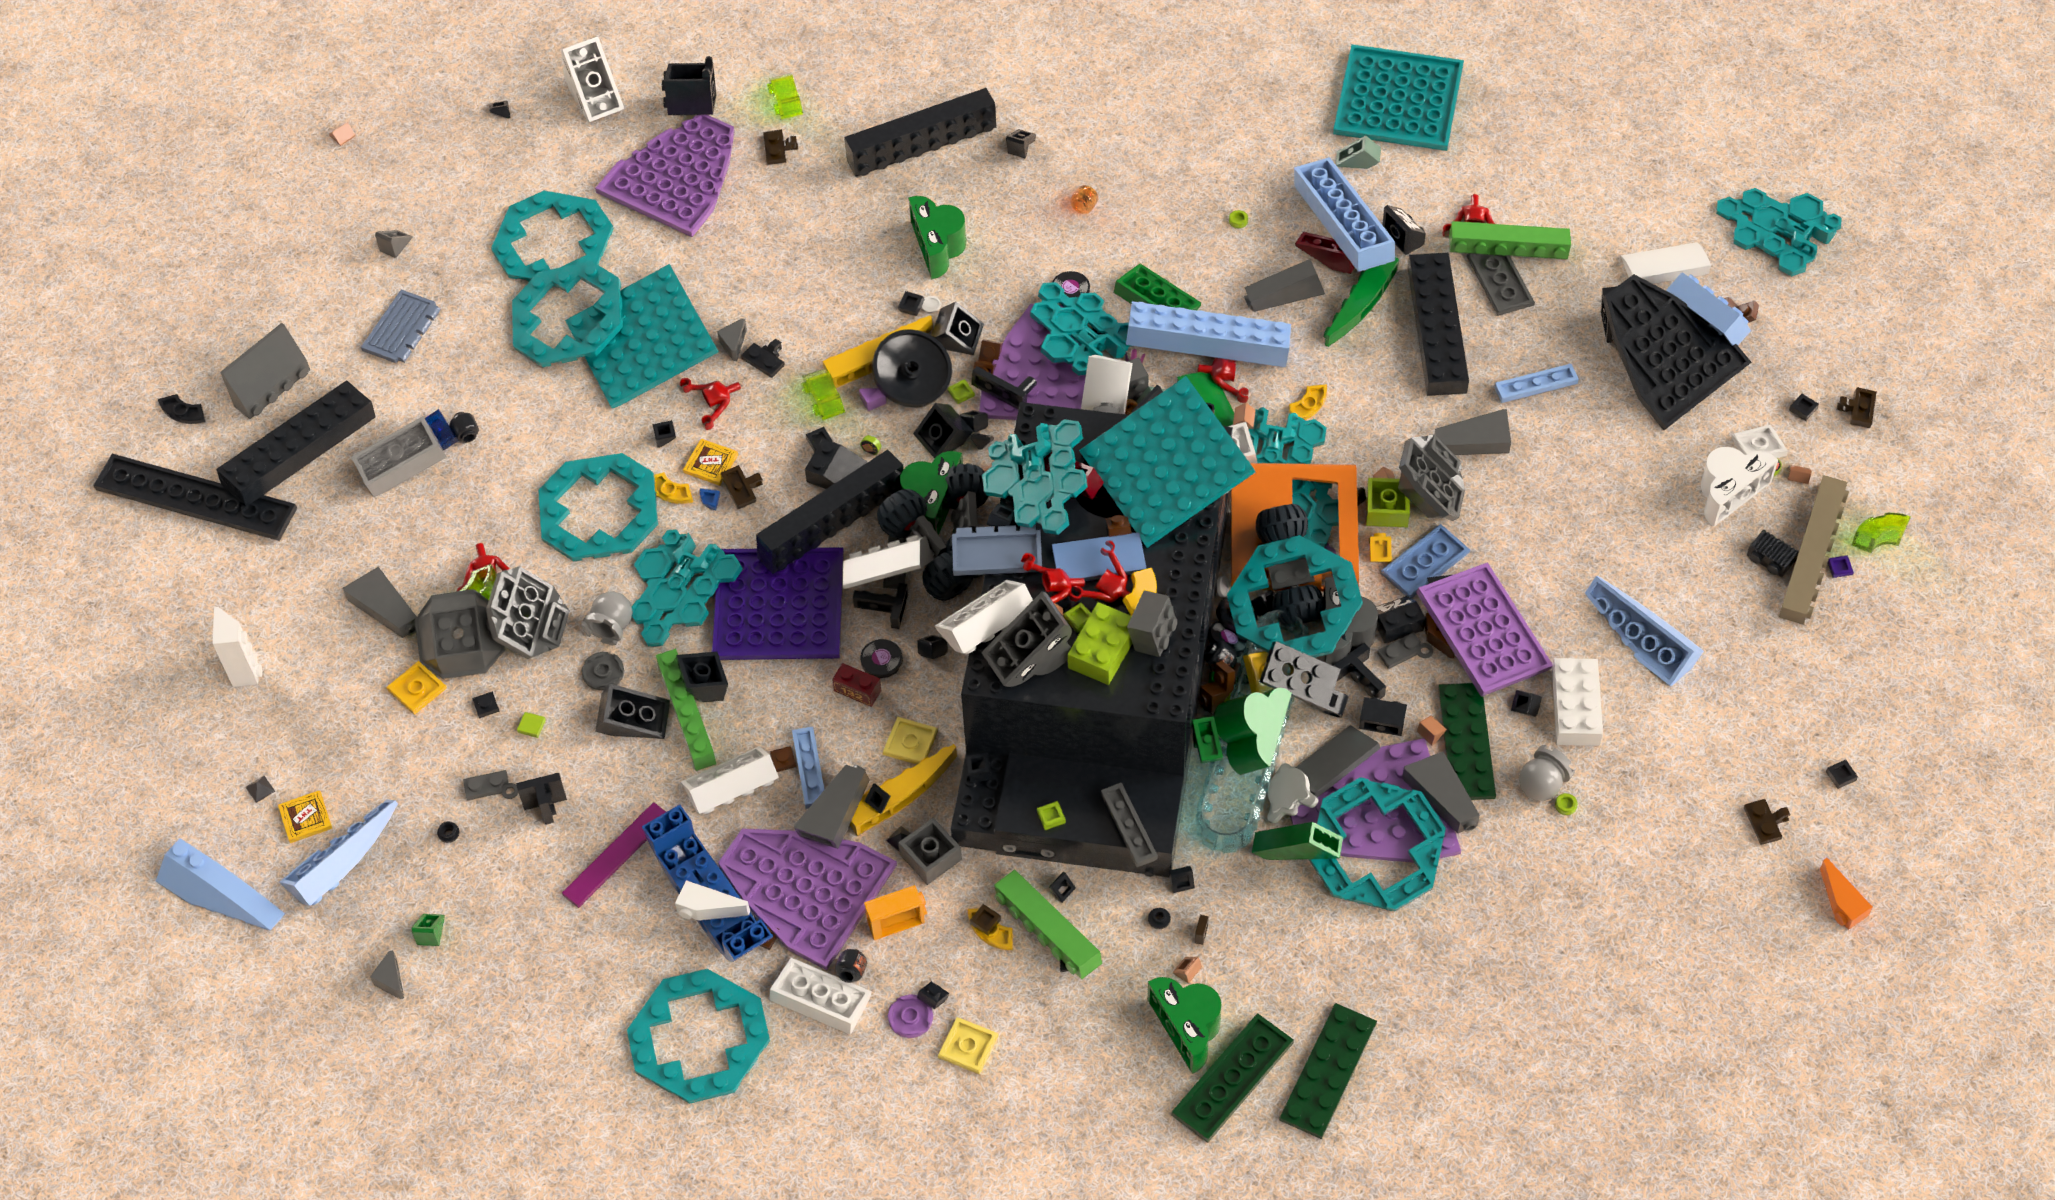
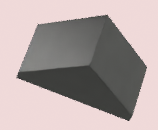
M399 230L377 231L375 233L380 252L394 258L398 257L413 238V236Z
M740 319L717 331L719 343L733 361L738 360L747 332L745 319Z
M391 950L388 951L370 978L374 986L398 999H403L404 993L398 961L394 951Z

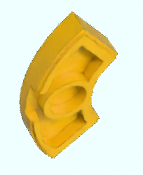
M1327 384L1307 386L1303 398L1289 404L1290 414L1296 413L1298 417L1304 420L1315 415L1322 408L1326 400Z
M664 472L654 475L655 492L658 498L675 504L693 503L689 484L674 483L667 478Z
M1152 568L1137 571L1131 575L1133 583L1132 592L1122 600L1131 616L1144 590L1156 593L1157 584Z
M979 908L968 909L969 922ZM998 923L988 936L971 925L976 935L988 945L1002 950H1013V928L1005 927Z

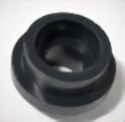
M450 821L442 823L437 831L439 839L444 843L455 841L460 834L459 827ZM447 831H453L451 834L445 835Z
M1155 908L1150 911L1148 922L1153 928L1164 929L1170 924L1171 916L1166 909ZM1161 915L1163 919L1158 920L1155 917Z

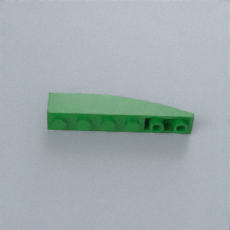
M1395 257L1393 262L1361 271L1357 285L1354 284L1352 286L1349 298L1343 300L1341 311L1339 313L1336 312L1332 320L1333 324L1331 327L1328 326L1324 332L1325 346L1329 347L1345 336L1373 309L1398 271V258Z

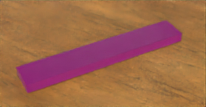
M653 802L562 892V895L577 908H580L647 841L642 826L666 811Z

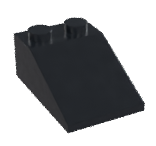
M822 438L805 468L806 482L827 489L866 464L867 461L841 444Z
M609 683L601 693L595 732L610 736L664 739L670 700Z

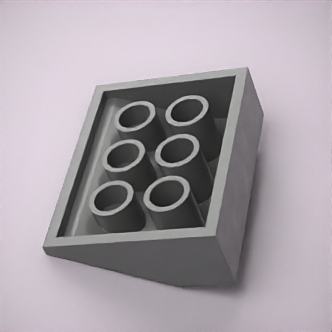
M280 323L220 373L234 407L251 419L261 414L268 404L274 403L284 391L290 390L293 384L300 378H305L310 371L307 359L285 325Z

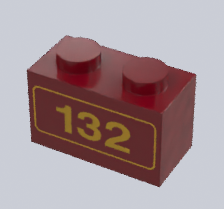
M845 663L841 664L832 678L835 692L870 707L873 706L882 691L880 678Z

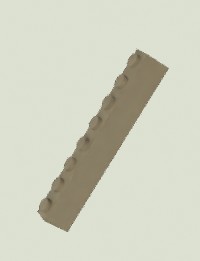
M1825 475L1822 477L1779 618L1804 625L1806 618H1811L1814 607L1810 606L1811 601H1816L1819 592L1815 587L1816 584L1821 585L1824 573L1820 571L1821 568L1826 569L1829 556H1825L1826 551L1831 552L1834 540L1830 538L1831 535L1836 536L1839 523L1835 522L1837 518L1841 519L1844 507H1841V502L1846 503L1849 491L1845 490L1848 483L1846 481Z

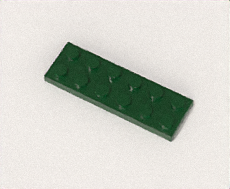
M1473 683L1439 684L1442 724L1447 729L1444 733L1446 757L1471 800L1496 799L1484 696L1481 697Z
M1334 1004L1282 1111L1279 1121L1317 1138H1323L1377 1025V1020L1340 1004Z
M1257 1013L1173 1109L1171 1116L1208 1143L1294 1044V1039Z

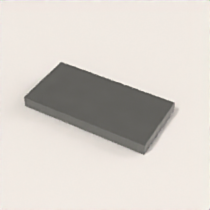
M1467 254V259L1497 316L1535 305L1529 290L1509 255Z
M1350 725L1295 768L1301 770L1308 777L1310 792L1318 798L1380 749V745L1377 741Z

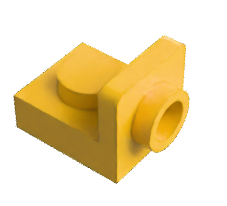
M1374 533L1369 538L1370 562H1392L1391 536H1386V533Z

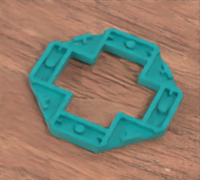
M543 190L509 206L491 247L494 256L507 276L512 279H524L529 282L538 272L551 270L544 258L525 266L511 243L527 236L525 229L520 223L521 221L554 207L561 219L580 212L594 233L578 241L585 256L564 266L592 261L599 265L614 228L597 201Z
M592 261L538 272L512 300L513 347L515 350L543 368L551 366V363L561 361L563 364L577 361L579 357L588 356L590 358L597 356L623 328V320L621 318L622 298L620 296L621 281L619 277ZM581 279L604 293L593 305L597 312L604 315V318L581 343L566 335L553 349L531 335L542 321L530 311L554 285L569 293Z
M624 453L567 461L538 490L542 541L573 562L582 561V558L593 556L594 559L609 557L611 554L619 552L623 554L632 553L659 524L654 473ZM612 472L637 488L626 501L629 506L639 511V513L619 535L613 538L599 529L585 543L558 526L570 514V511L557 501L582 476L598 485Z
M1300 535L1259 545L1227 593L1238 637L1252 642L1256 647L1268 653L1272 642L1277 641L1314 658L1332 654L1337 642L1351 624L1354 615L1363 605L1352 562ZM1306 558L1310 576L1332 572L1341 607L1321 611L1325 628L1324 632L1284 642L1279 622L1257 627L1248 592L1269 587L1264 568Z
M1359 777L1323 798L1317 824L1345 839L1347 835L1336 820L1339 816L1372 798L1383 816L1402 805L1425 839V841L1408 850V854L1419 870L1383 891L1371 872L1352 883L1337 859H1309L1332 897L1395 912L1433 889L1446 827L1421 791L1406 790L1396 785L1383 782L1381 784Z
M709 969L663 979L627 1029L636 1074L652 1081L655 1085L673 1093L689 1104L735 1093L746 1074L749 1073L758 1060L759 1055L770 1042L761 998ZM713 992L717 1011L739 1006L747 1044L725 1049L729 1070L684 1080L680 1060L657 1064L650 1027L672 1022L668 1002Z

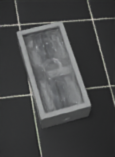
M423 416L351 456L366 487L374 497L387 492L447 458Z

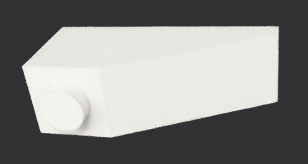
M689 881L685 882L675 902L677 913L685 919L708 920L748 916L750 913L748 901Z

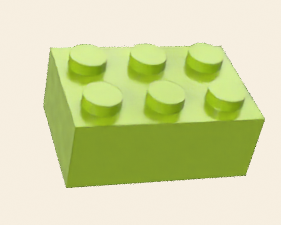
M1098 602L1068 653V668L1109 685L1132 645L1127 628L1132 616Z

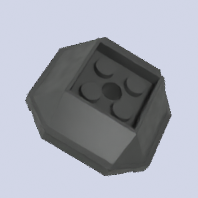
M1434 434L1412 437L1406 440L1399 465L1401 476L1398 489L1427 518H1444L1450 521L1458 519L1465 493L1464 481L1460 472L1462 470L1461 461Z
M519 566L497 574L486 608L488 616L487 628L492 633L494 641L522 657L530 659L560 646L570 610L566 604H563L560 595L553 585Z
M474 589L431 595L415 619L420 662L442 679L486 673L505 651V646L494 641L492 633L487 628L488 616L486 608L489 600ZM456 629H463V636L460 639H454L453 637Z

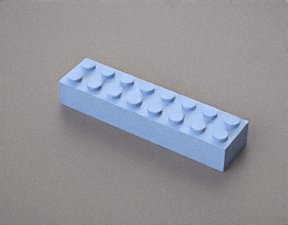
M1330 157L1294 167L1295 188L1358 272L1395 261V241Z
M1132 301L1126 345L1286 367L1290 347L1291 324Z

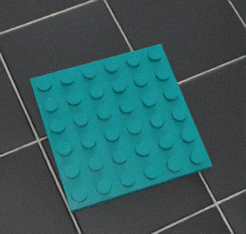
M1351 44L1333 134L1355 138L1367 136L1375 141L1447 151L1464 60Z
M668 264L620 290L623 328L597 356L584 357L613 409L717 354L719 351L671 265ZM592 305L565 321L575 340L581 343L604 318V315L597 312Z
M1186 376L1079 450L1089 466L1093 467L1104 482L1103 486L1124 516H1128L1129 523L1136 533L1140 534V538L1147 548L1256 473L1250 462Z

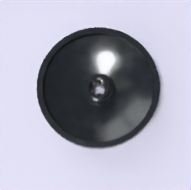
M913 329L900 330L888 335L878 345L872 359V375L879 390L889 400L901 406L917 408L935 402L944 394L951 381L952 363L945 347L930 334Z

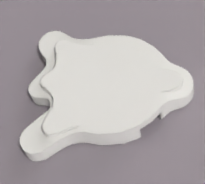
M1288 763L1279 767L1268 786L1270 810L1267 819L1271 823H1277L1284 815L1295 816L1300 805L1313 808L1318 804V798L1310 792L1308 777L1301 770L1292 767Z

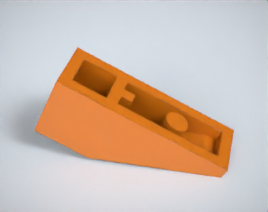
M1825 858L1820 867V872L1837 923L1841 926L1844 925L1849 930L1867 918L1873 906L1828 858Z

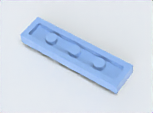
M1567 364L1496 382L1494 388L1501 403L1578 384L1579 378L1572 364Z
M813 726L792 730L806 809L825 790Z

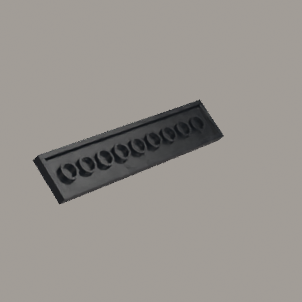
M113 453L93 485L97 491L277 541L281 540L297 510V506L294 503L265 495L245 507L221 483Z

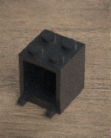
M711 56L705 58V63H668L667 71H664V80H662V91H665L666 96L663 98L664 108H667L668 115L714 114L717 94L714 63Z

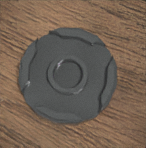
M598 652L591 655L582 667L584 682L595 690L603 691L609 683L618 685L623 679L625 672L622 660L617 655L609 654L608 652Z

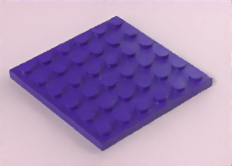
M843 547L811 549L802 558L794 560L785 569L774 574L757 558V548L722 549L725 555L734 554L743 569L734 582L719 583L716 590L712 652L718 651L720 660L840 659Z

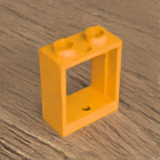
M915 885L864 902L867 923L874 940L925 923L924 915H927L925 898L922 892L918 893Z

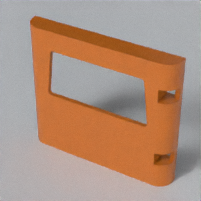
M1250 463L1256 473L1231 489V587L1256 548L1264 544L1256 533L1258 513L1272 507L1292 504V480L1338 485L1339 556L1352 562L1359 587L1356 465ZM1266 567L1264 570L1268 578L1269 587L1260 590L1269 591L1273 590L1269 568ZM1332 572L1314 575L1315 582L1299 586L1314 585L1320 591H1324L1322 579H1325V577L1333 578ZM1290 587L1282 588V589H1278V590H1273V591H1282V590H1285V589H1289Z

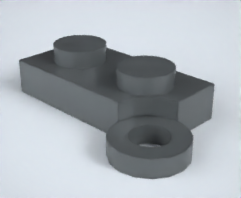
M1413 632L1379 649L1377 654L1387 668L1390 669L1416 655L1421 658H1430L1433 655V647L1428 643L1420 644L1421 641ZM1427 648L1429 652L1424 654L1421 652V649Z
M506 770L463 779L467 801L501 793L506 799H512L518 795L517 786L514 783H509ZM508 788H513L514 792L512 794H507L506 790Z

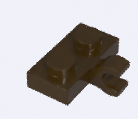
M782 129L763 132L767 165L787 163L785 151L798 149L796 136H789L784 140Z
M1856 387L1853 399L1840 396L1836 410L1852 411L1850 424L1871 428L1877 391Z
M739 465L720 473L737 509L756 502V497L751 488L763 485L760 473H755L746 478Z
M1766 799L1744 805V810L1760 845L1782 839V834L1777 824L1789 821L1788 816L1791 814L1787 807L1772 813Z

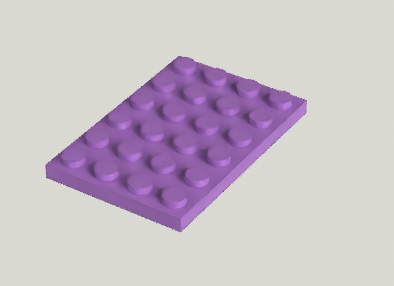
M1488 562L1419 587L1416 591L1481 697L1549 671L1553 667L1552 662Z

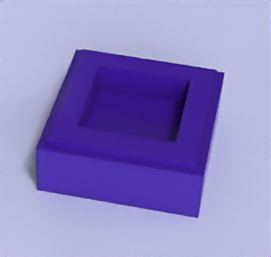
M1848 555L1828 559L1827 564L1832 578L1854 574Z

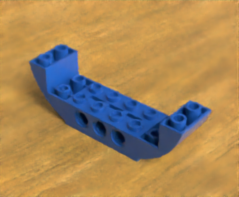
M680 804L642 826L658 862L678 894H680L685 882L689 881L741 899L694 833L692 821ZM751 912L748 916L697 920L713 945L730 962L736 961L773 938V935L762 919L756 921Z

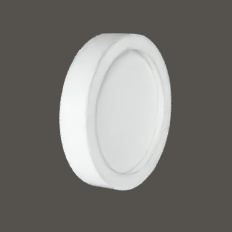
M928 296L924 298L925 301L921 307L923 311L934 313L940 309L941 302L937 297Z
M1219 576L1217 579V592L1220 597H1227L1229 592V582L1226 576Z

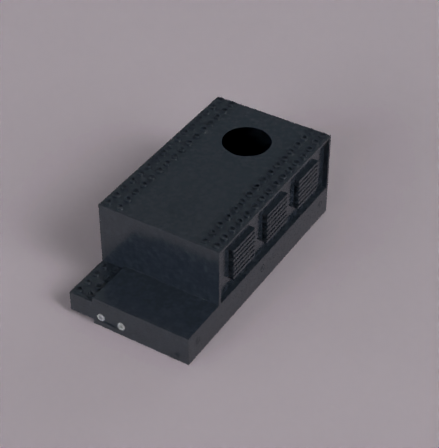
M1020 402L1014 434L1017 435L1023 446L1038 442L1036 427L1041 423L1057 426L1064 419L1078 421L1082 428L1083 439L1072 449L1075 461L1089 466L1079 450L1129 415ZM1223 426L1232 438L1233 427ZM1018 464L1021 481L1024 478L1022 465ZM1103 485L1095 495L1112 498ZM1229 492L1222 495L1148 548L1141 540L1146 568H1152L1156 578V593L1169 596L1175 617L1177 618L1176 629L1171 632L1168 647L1163 650L1160 657L1137 652L1132 643L1109 685L1069 669L1067 659L1063 665L1048 674H1034L1030 679L1019 685L1006 687L982 654L983 650L1003 630L995 633L993 639L976 645L977 648L969 653L961 691L966 754L951 824V837L959 846L996 851L997 855L1140 873L1148 877L1153 875L1170 877L1169 871L1173 870L1193 742L1192 720L1197 717L1198 698L1205 665V650L1208 646V632L1211 627L1217 579L1228 519ZM1008 495L1005 499L1000 498L999 504L1014 510L1013 497ZM1079 496L1076 498L1070 497L1063 504L1064 509L1068 513L1069 526L1059 535L1045 533L1042 525L1036 523V530H1040L1042 567L1056 569L1052 544L1108 537L1105 518H1111L1115 515L1124 516L1115 501L1089 499ZM1051 499L1046 503L1048 509L1052 507ZM1014 518L1009 526L1016 525V531H1020V526L1016 524ZM995 526L994 532H998V526ZM1131 526V533H1136V531ZM1043 573L985 574L981 596L1005 580L1025 584L1033 600L1041 592L1047 593L1049 597L1058 594V592H1047L1042 581ZM1128 575L1126 590L1132 592L1133 583L1131 575ZM1099 580L1085 581L1084 587H1081L1085 591L1101 592L1095 588ZM1072 587L1071 594L1079 596V593ZM1068 595L1066 598L1055 603L1063 608V614L1079 603H1082L1092 613L1099 602L1130 615L1122 601L1124 599L1122 597H1119L1112 603L1088 597H1081L1079 601L1074 602L1070 600ZM1071 627L1072 633L1067 642L1072 648L1080 632L1077 633ZM988 753L992 779L971 783L966 756ZM1122 783L1158 855V860L1136 867L1101 796V790ZM1058 801L1066 823L1045 830L1038 816L1037 808Z

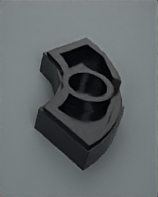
M178 394L158 399L163 412L175 421L186 424L206 422L201 404L192 405L185 403L179 398Z

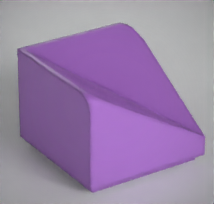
M878 388L859 389V396L868 411L886 404V397Z

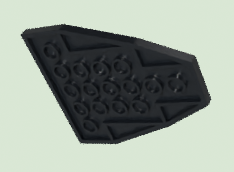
M1635 274L1602 298L1613 340L1637 398L1663 430H1666L1752 363L1737 344L1732 346L1723 334L1720 336L1713 327L1709 326L1710 323L1693 312L1684 301Z

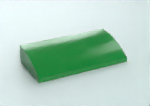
M1141 263L1115 282L1113 293L1132 304V301L1196 311L1201 306L1200 301Z
M1197 372L1177 377L1178 382L1186 376L1203 400L1214 405V414L1222 426L1233 425L1234 411L1223 389L1213 381L1211 374Z

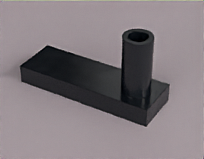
M978 366L972 370L971 385L1018 410L1020 402L1027 403V394L1037 385L1036 380L1031 376H1028L1016 387Z

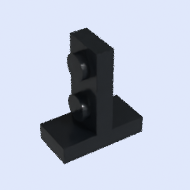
M899 583L896 597L889 594L881 595L869 591L854 590L853 605L855 608L891 613V628L900 629L909 595L908 584Z
M1365 643L1333 665L1341 669L1337 681L1350 673L1351 678L1356 683L1360 682L1370 697L1374 696L1375 698L1382 699L1385 696L1386 685L1363 664V662L1369 659L1370 648Z

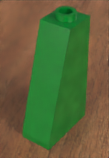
M1307 822L1255 832L1252 853L1266 860L1338 859L1341 854L1343 837L1314 822Z

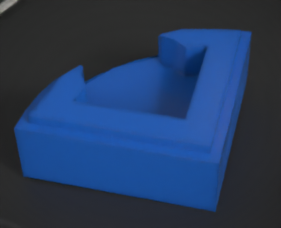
M700 488L702 503L705 506L707 505V508L716 511L721 494L720 491Z

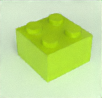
M1368 478L1366 526L1408 528L1410 500L1398 489L1400 479Z

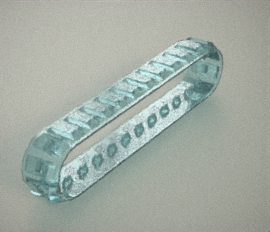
M1283 610L1267 612L1256 621L1258 628L1279 622L1280 630L1292 633L1295 639L1309 635L1308 627L1303 625L1299 617L1295 616L1296 622L1293 624L1281 625L1278 617H1282ZM1247 640L1243 656L1253 654L1255 649L1260 648ZM1243 656L1230 700L1244 696L1245 694L1242 693L1244 686L1249 684ZM1288 667L1287 670L1288 675L1290 673V667ZM1291 696L1271 766L1263 769L1262 776H1256L1255 783L1259 786L1257 793L1250 796L1249 801L1253 803L1251 813H1245L1244 820L1247 823L1236 832H1217L1210 828V820L1205 819L1206 812H1212L1213 805L1209 803L1211 796L1217 793L1219 786L1215 785L1217 776L1223 775L1224 768L1221 766L1222 760L1210 762L1208 776H1206L1203 785V794L1200 795L1197 805L1195 825L1197 836L1203 838L1202 844L1212 851L1217 850L1223 853L1236 852L1239 848L1246 847L1253 839L1295 697ZM1219 736L1223 757H1226L1227 743Z

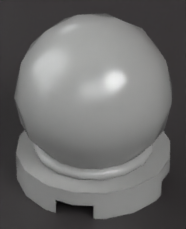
M615 591L601 593L593 601L590 613L585 616L581 624L583 631L589 637L592 634L595 637L602 638V643L612 646L616 645L621 640L623 629L627 627L632 617L633 611L630 601L623 594Z
M1541 745L1535 751L1534 759L1527 762L1520 772V788L1527 797L1534 801H1546L1555 797L1559 793L1563 782H1568L1575 773V770L1569 767L1571 761L1556 748L1551 751L1546 749V745Z

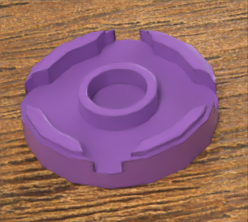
M917 995L901 996L889 1008V1025L894 1033L901 1037H920L932 1025V1007L919 1000Z

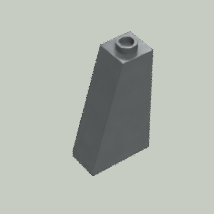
M1311 259L1244 287L1247 293L1244 296L1248 307H1253L1255 312L1325 294Z
M1507 409L1435 429L1434 435L1454 455L1510 453L1511 436Z
M379 567L342 588L346 599L400 637L403 638L416 633L415 619L417 616Z
M1444 752L1404 766L1403 780L1413 790L1421 791L1433 810L1457 833L1469 832L1478 826L1480 814Z
M845 765L794 826L797 834L800 837L839 849L870 781L866 770L858 765L853 767Z

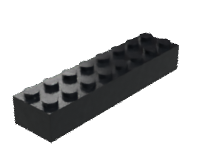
M983 88L845 136L847 162L855 177L865 176L871 171L885 169L888 165L902 163L908 158L919 157L925 152L936 151L948 144H956L962 139L973 138L982 132H990L997 128L995 102L987 88Z
M1449 252L1409 255L1408 275L1427 396L1467 394L1469 376Z
M346 380L218 467L216 471L221 485L247 507L373 420L376 416L372 401Z
M887 449L757 533V558L772 574L785 569L788 564L802 558L806 552L817 548L826 539L834 537L838 531L849 527L855 520L866 516L872 509L880 506L893 493L900 491V476L904 470V465Z

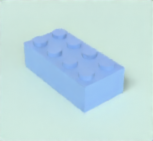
M1682 272L1666 291L1684 301L1693 312L1710 323L1709 326L1713 327L1720 336L1723 334L1732 346L1734 344L1739 345L1751 332L1747 325L1748 320L1742 316L1743 313L1735 306L1733 308L1728 306L1729 303L1723 297L1719 296L1717 298L1713 295L1714 292L1708 286L1704 285L1702 287L1698 284L1699 281L1693 275L1687 276Z

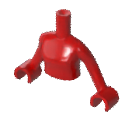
M1477 194L1471 195V205L1462 206L1454 220L1461 222L1464 215V222L1485 223V217L1488 224H1495L1489 209L1479 205V196ZM1451 224L1443 226V236H1445V231H1450Z
M1215 358L1211 366L1198 364L1197 372L1211 374L1213 381L1222 389L1237 396V400L1240 403L1248 401L1249 397L1244 396L1249 393L1247 388L1237 390L1224 382H1234L1237 360Z
M682 378L680 380V386H684L683 391L685 393L691 390H702L703 397L710 408L720 404L711 416L704 415L701 421L702 424L706 423V430H711L714 427V421L729 405L730 393L741 389L739 382L725 386L720 381L708 384H692L689 378Z
M1108 540L1105 542L1111 548L1110 551L1101 548L1100 551L1102 555L1109 556L1118 575L1107 569L1095 586L1101 592L1085 591L1080 586H1075L1074 590L1079 593V596H1074L1070 593V600L1077 602L1081 597H1088L1112 603L1119 597L1124 598L1131 593L1126 590L1128 578L1114 553L1115 544L1112 541Z
M478 543L475 545L478 557L469 563L463 585L456 592L468 590L473 570L476 573L477 582L482 583L496 579L498 574L496 564L502 571L509 570L510 568L499 557L486 555L484 544Z
M1025 553L1022 556L1021 562L1024 563V570L1029 571L1033 569L1043 573L1042 581L1047 592H1058V594L1050 597L1053 603L1066 598L1071 593L1072 587H1084L1085 585L1084 578H1069L1067 573L1061 568L1049 569L1034 564L1035 557L1030 553Z

